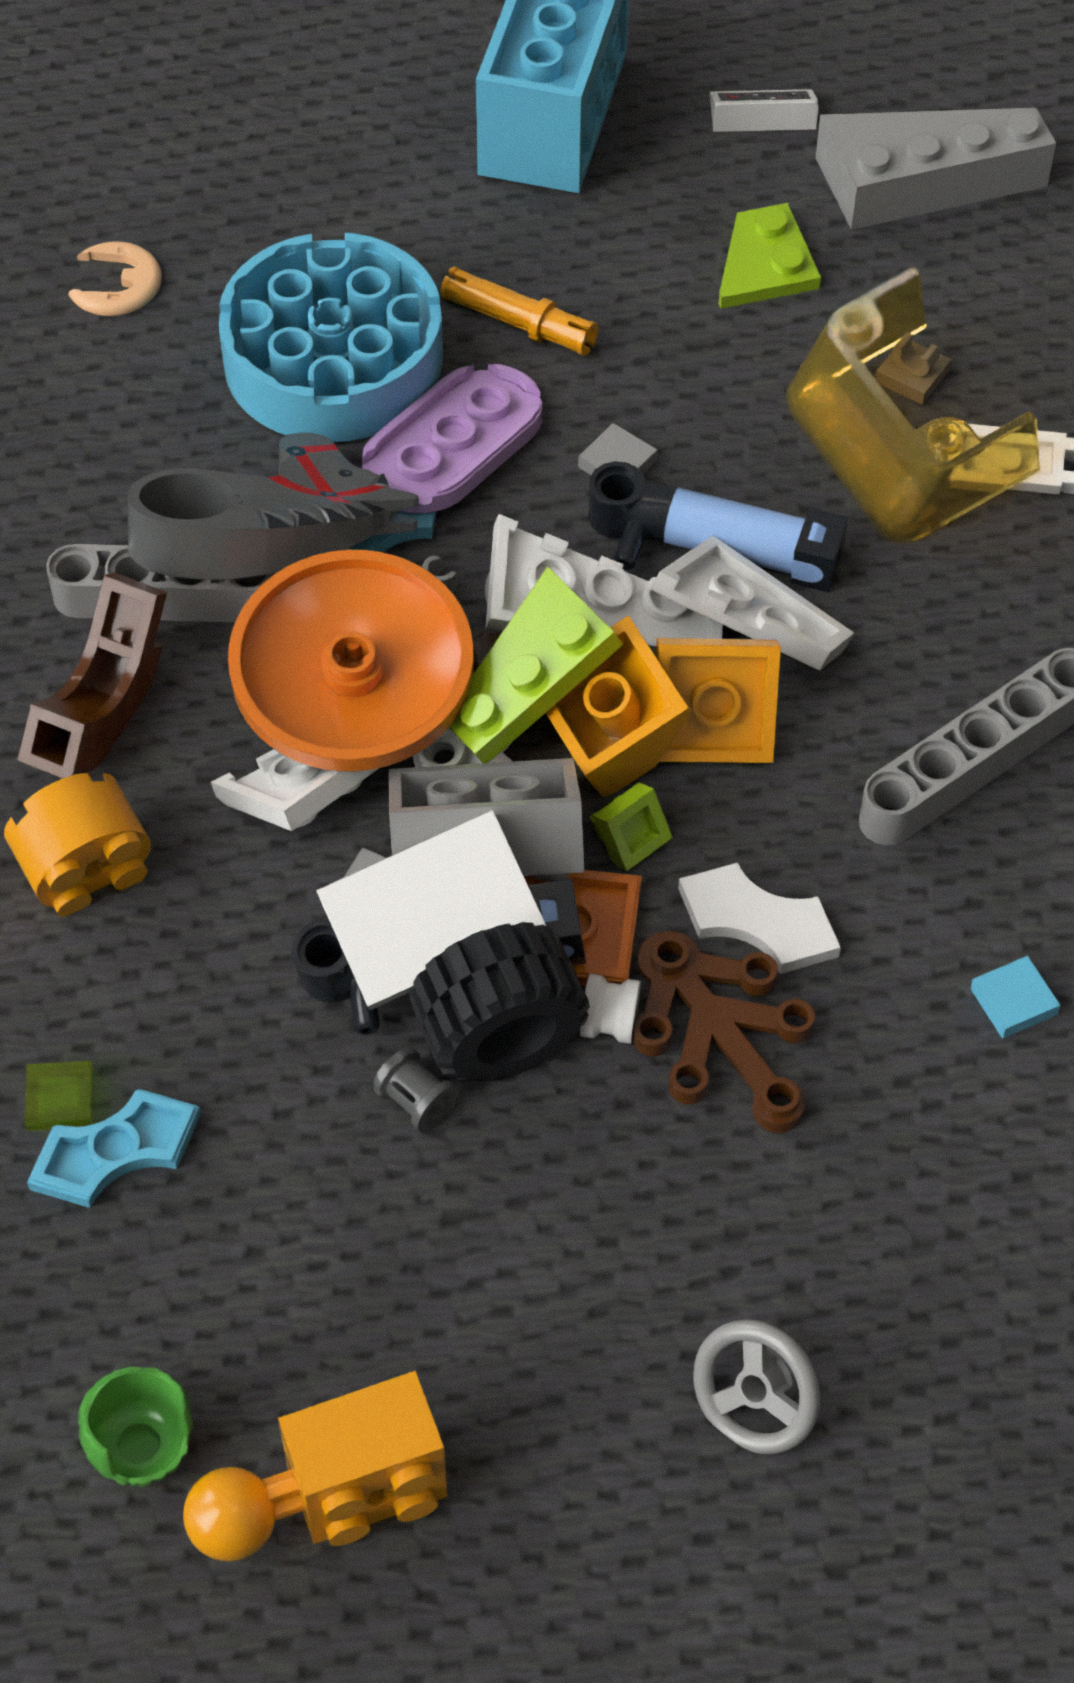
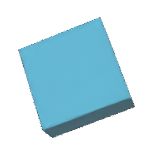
M1028 956L972 980L971 991L1002 1039L1058 1015L1059 1002Z

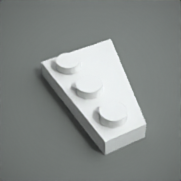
M714 535L659 571L650 589L752 639L778 640L782 653L818 670L824 668L840 655L854 634L850 629Z

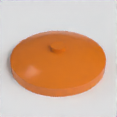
M339 550L317 554L285 567L271 576L251 595L239 613L231 633L228 665L231 685L239 710L248 725L266 744L284 756L308 766L333 771H364L386 767L416 755L445 733L460 713L462 705L467 700L474 672V653L471 629L461 605L445 584L421 566L395 555L369 550Z

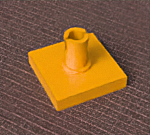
M656 638V658L691 710L688 719L659 762L773 763L781 645L778 640Z

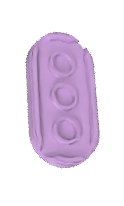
M488 364V370L474 371V365L458 368L444 376L369 439L363 450L362 468L374 474H384L389 488L419 496L416 507L400 510L401 512L430 513L451 507L467 496L536 435L542 424L543 403L540 399V390L532 378L509 366Z

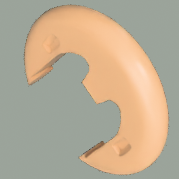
M121 241L100 243L82 251L77 256V260L120 262L134 266L135 268H127L122 271L121 283L123 287H128V289L118 292L73 289L69 291L68 295L78 307L96 315L119 316L132 313L147 305L158 293L162 281L161 268L156 258L149 251L138 245Z

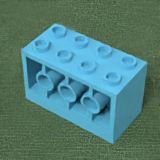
M629 0L505 1L476 77L478 175L580 193L627 55Z

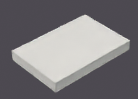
M493 810L316 890L370 1010L409 993L414 988L413 981L417 974L426 969L425 965L433 957L445 951V948L471 934L508 923L515 925L521 922H533L535 926L542 924L546 926Z

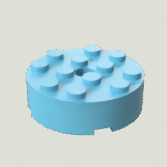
M346 232L345 240L312 241V234L286 239L262 250L244 263L232 276L222 294L219 304V334L224 373L228 387L237 403L247 414L262 425L278 433L288 435L310 432L326 436L333 442L367 438L375 435L439 381L443 366V338L440 296L437 287L426 269L416 259L388 242L366 235Z

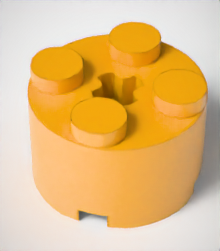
M89 773L75 774L60 779L42 788L23 803L28 813L17 825L12 817L5 825L4 837L35 895L43 905L54 907L60 917H66L89 906L92 901L90 893L111 883L116 890H124L141 882L148 874L144 861L149 855L151 841L117 780L110 774L103 773L104 781L96 782L92 781Z

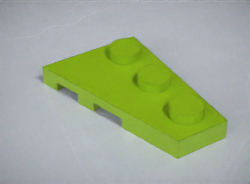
M547 566L473 674L467 700L462 705L460 713L450 726V729L481 763H489L623 644L616 633Z

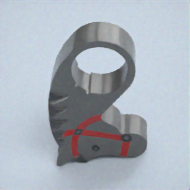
M310 432L285 435L279 442V475L265 477L197 468H175L157 471L138 479L131 485L127 495L128 550L130 556L137 564L147 570L166 576L220 580L272 574L299 560L317 554L349 549L371 536L417 530L418 521L397 511L416 507L419 496L389 488L384 474H374L369 470L352 465L328 437Z

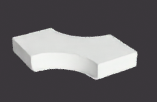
M738 863L679 879L678 889L699 939L730 937L745 941L770 955L776 961L780 974L839 957L841 947L818 897L791 899L771 894L750 881Z

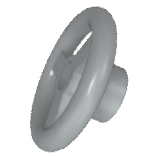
M736 1320L716 1328L700 1346L693 1369L696 1397L704 1415L723 1434L741 1447L759 1454H777L790 1450L799 1445L809 1435L819 1414L820 1386L815 1369L807 1354L787 1333L762 1321ZM743 1341V1370L738 1374L734 1385L716 1392L714 1369L720 1353L729 1345ZM798 1389H799V1405H798L795 1401H793L791 1398H789V1397L792 1396ZM742 1405H747L754 1409L765 1408L786 1424L787 1427L774 1433H760L740 1425L727 1412Z

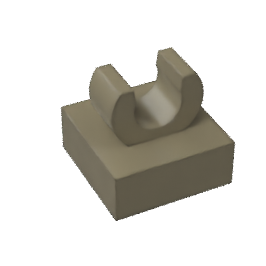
M906 332L876 370L875 382L923 405L949 372L951 359L941 355L938 346L934 344L927 348L912 341L913 334Z

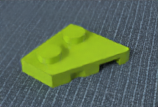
M788 203L737 213L719 291V305L721 309L820 289L821 276Z

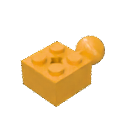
M416 1371L279 1417L278 1421L288 1471L265 1479H261L253 1472L239 1467H222L210 1471L202 1476L189 1491L184 1504L183 1520L190 1541L201 1553L215 1560L231 1562L245 1559L256 1553L269 1539L275 1521L299 1512H303L313 1544L329 1539L330 1544L333 1546L353 1543L370 1532V1524L397 1515L399 1521L409 1522L430 1514L438 1507L437 1500L447 1497L445 1452Z

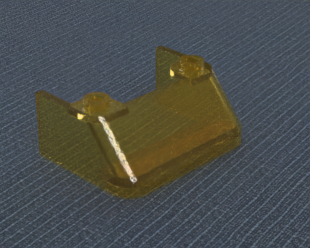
M914 266L836 310L798 369L786 392L789 412L878 532L886 539L897 543L918 541L1040 471L1037 418L1031 411L981 439L966 422L954 417L937 418L915 430L865 366V362L894 347L906 332L915 335L926 328L920 274Z

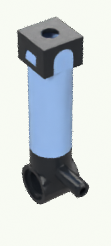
M614 461L605 463L596 468L590 476L589 522L597 533L608 538L620 539L613 560L624 564L623 570L634 568L645 538L692 550L714 535L758 567L791 574L790 583L830 593L844 551L848 516L809 507L806 518L646 480L644 474L636 466L627 462Z
M572 878L528 885L546 926L550 927L553 933H557L572 966L585 964L586 957ZM318 920L307 924L298 931L292 941L291 955L304 989L312 998L321 1002L337 1003L351 997L354 1030L361 1035L374 1034L380 1028L378 1007L372 1010L368 1008L330 921ZM330 957L339 958L335 964L329 967H316L324 959Z

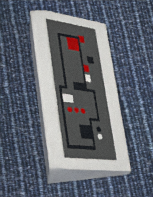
M812 89L710 92L713 132L816 129L819 106L818 99Z

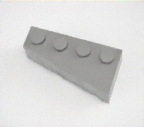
M1037 108L820 115L815 158L851 230L1047 187L1056 142Z

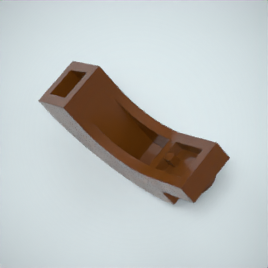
M115 572L103 576L89 637L80 661L71 677L57 693L31 704L17 761L60 778L80 773H90L104 761L144 700L155 674L163 644L155 642L167 592Z

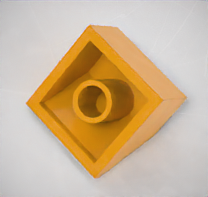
M629 615L610 627L623 645L546 712L584 776L603 798L618 792L656 767L691 714V710Z

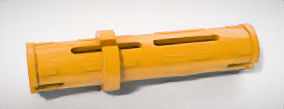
M455 266L448 271L450 276L455 277V280L446 275L443 279L440 290L443 300L462 305L495 320L527 332L531 340L541 343L545 339L575 351L582 356L588 355L591 351L590 347L585 346V343L592 347L596 343L599 332L598 323L558 309L555 301L547 298L538 301L472 275Z

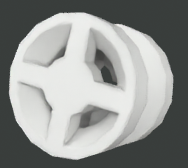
M590 973L585 991L590 1004V1008L587 1010L589 1016L586 1023L580 1027V1037L593 1039L602 1033L613 1035L619 1043L632 1044L633 1026L637 1017L641 981L627 979L622 984L608 983L603 975Z

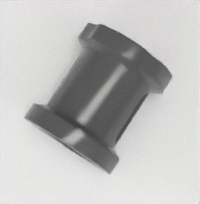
M408 1046L398 1050L379 1069L373 1081L374 1092L381 1098H392L412 1116L411 1123L413 1127L423 1133L428 1132L454 1108L460 1093L459 1088L452 1081L445 1080L442 1082L420 1063V1054L413 1047Z

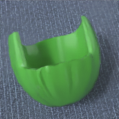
M131 1366L114 1370L111 1374L105 1375L87 1391L78 1413L79 1439L88 1461L103 1477L115 1480L118 1485L124 1487L130 1485L133 1488L137 1485L142 1488L150 1487L154 1482L163 1481L166 1475H170L178 1469L181 1461L185 1459L189 1451V1441L194 1428L191 1401L180 1382L158 1368Z

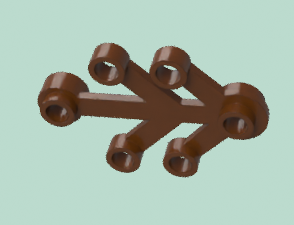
M663 931L648 937L638 952V969L642 977L651 985L645 1011L634 1022L633 1044L635 1048L646 1056H658L668 1050L672 1036V1025L668 1017L675 992L678 993L691 1010L681 1059L671 1068L669 1075V1092L673 1099L679 1103L691 1105L700 1102L705 1097L709 1079L708 1071L705 1067L711 1039H713L753 1091L752 1114L755 1121L765 1130L775 1133L788 1132L798 1126L803 1118L805 1108L803 1091L790 1079L776 1077L738 1027L777 1034L781 1039L789 1043H801L807 1040L813 1032L815 1012L812 1006L801 999H789L781 1003L779 1007L716 996L710 992L702 981L739 985L747 994L764 996L774 989L778 973L776 961L766 953L753 952L746 955L740 961L700 953L696 943L688 936L679 932ZM665 952H672L677 954L680 959L669 963L660 959L659 956ZM753 969H761L768 974V977L765 979H754L747 972ZM791 1015L799 1016L805 1021V1024L794 1027L787 1024L784 1019ZM648 1028H655L661 1031L663 1036L659 1039L651 1040L645 1038L641 1033ZM684 1076H692L700 1084L694 1088H685L677 1080ZM773 1094H783L791 1102L785 1106H777L771 1103L768 1097Z

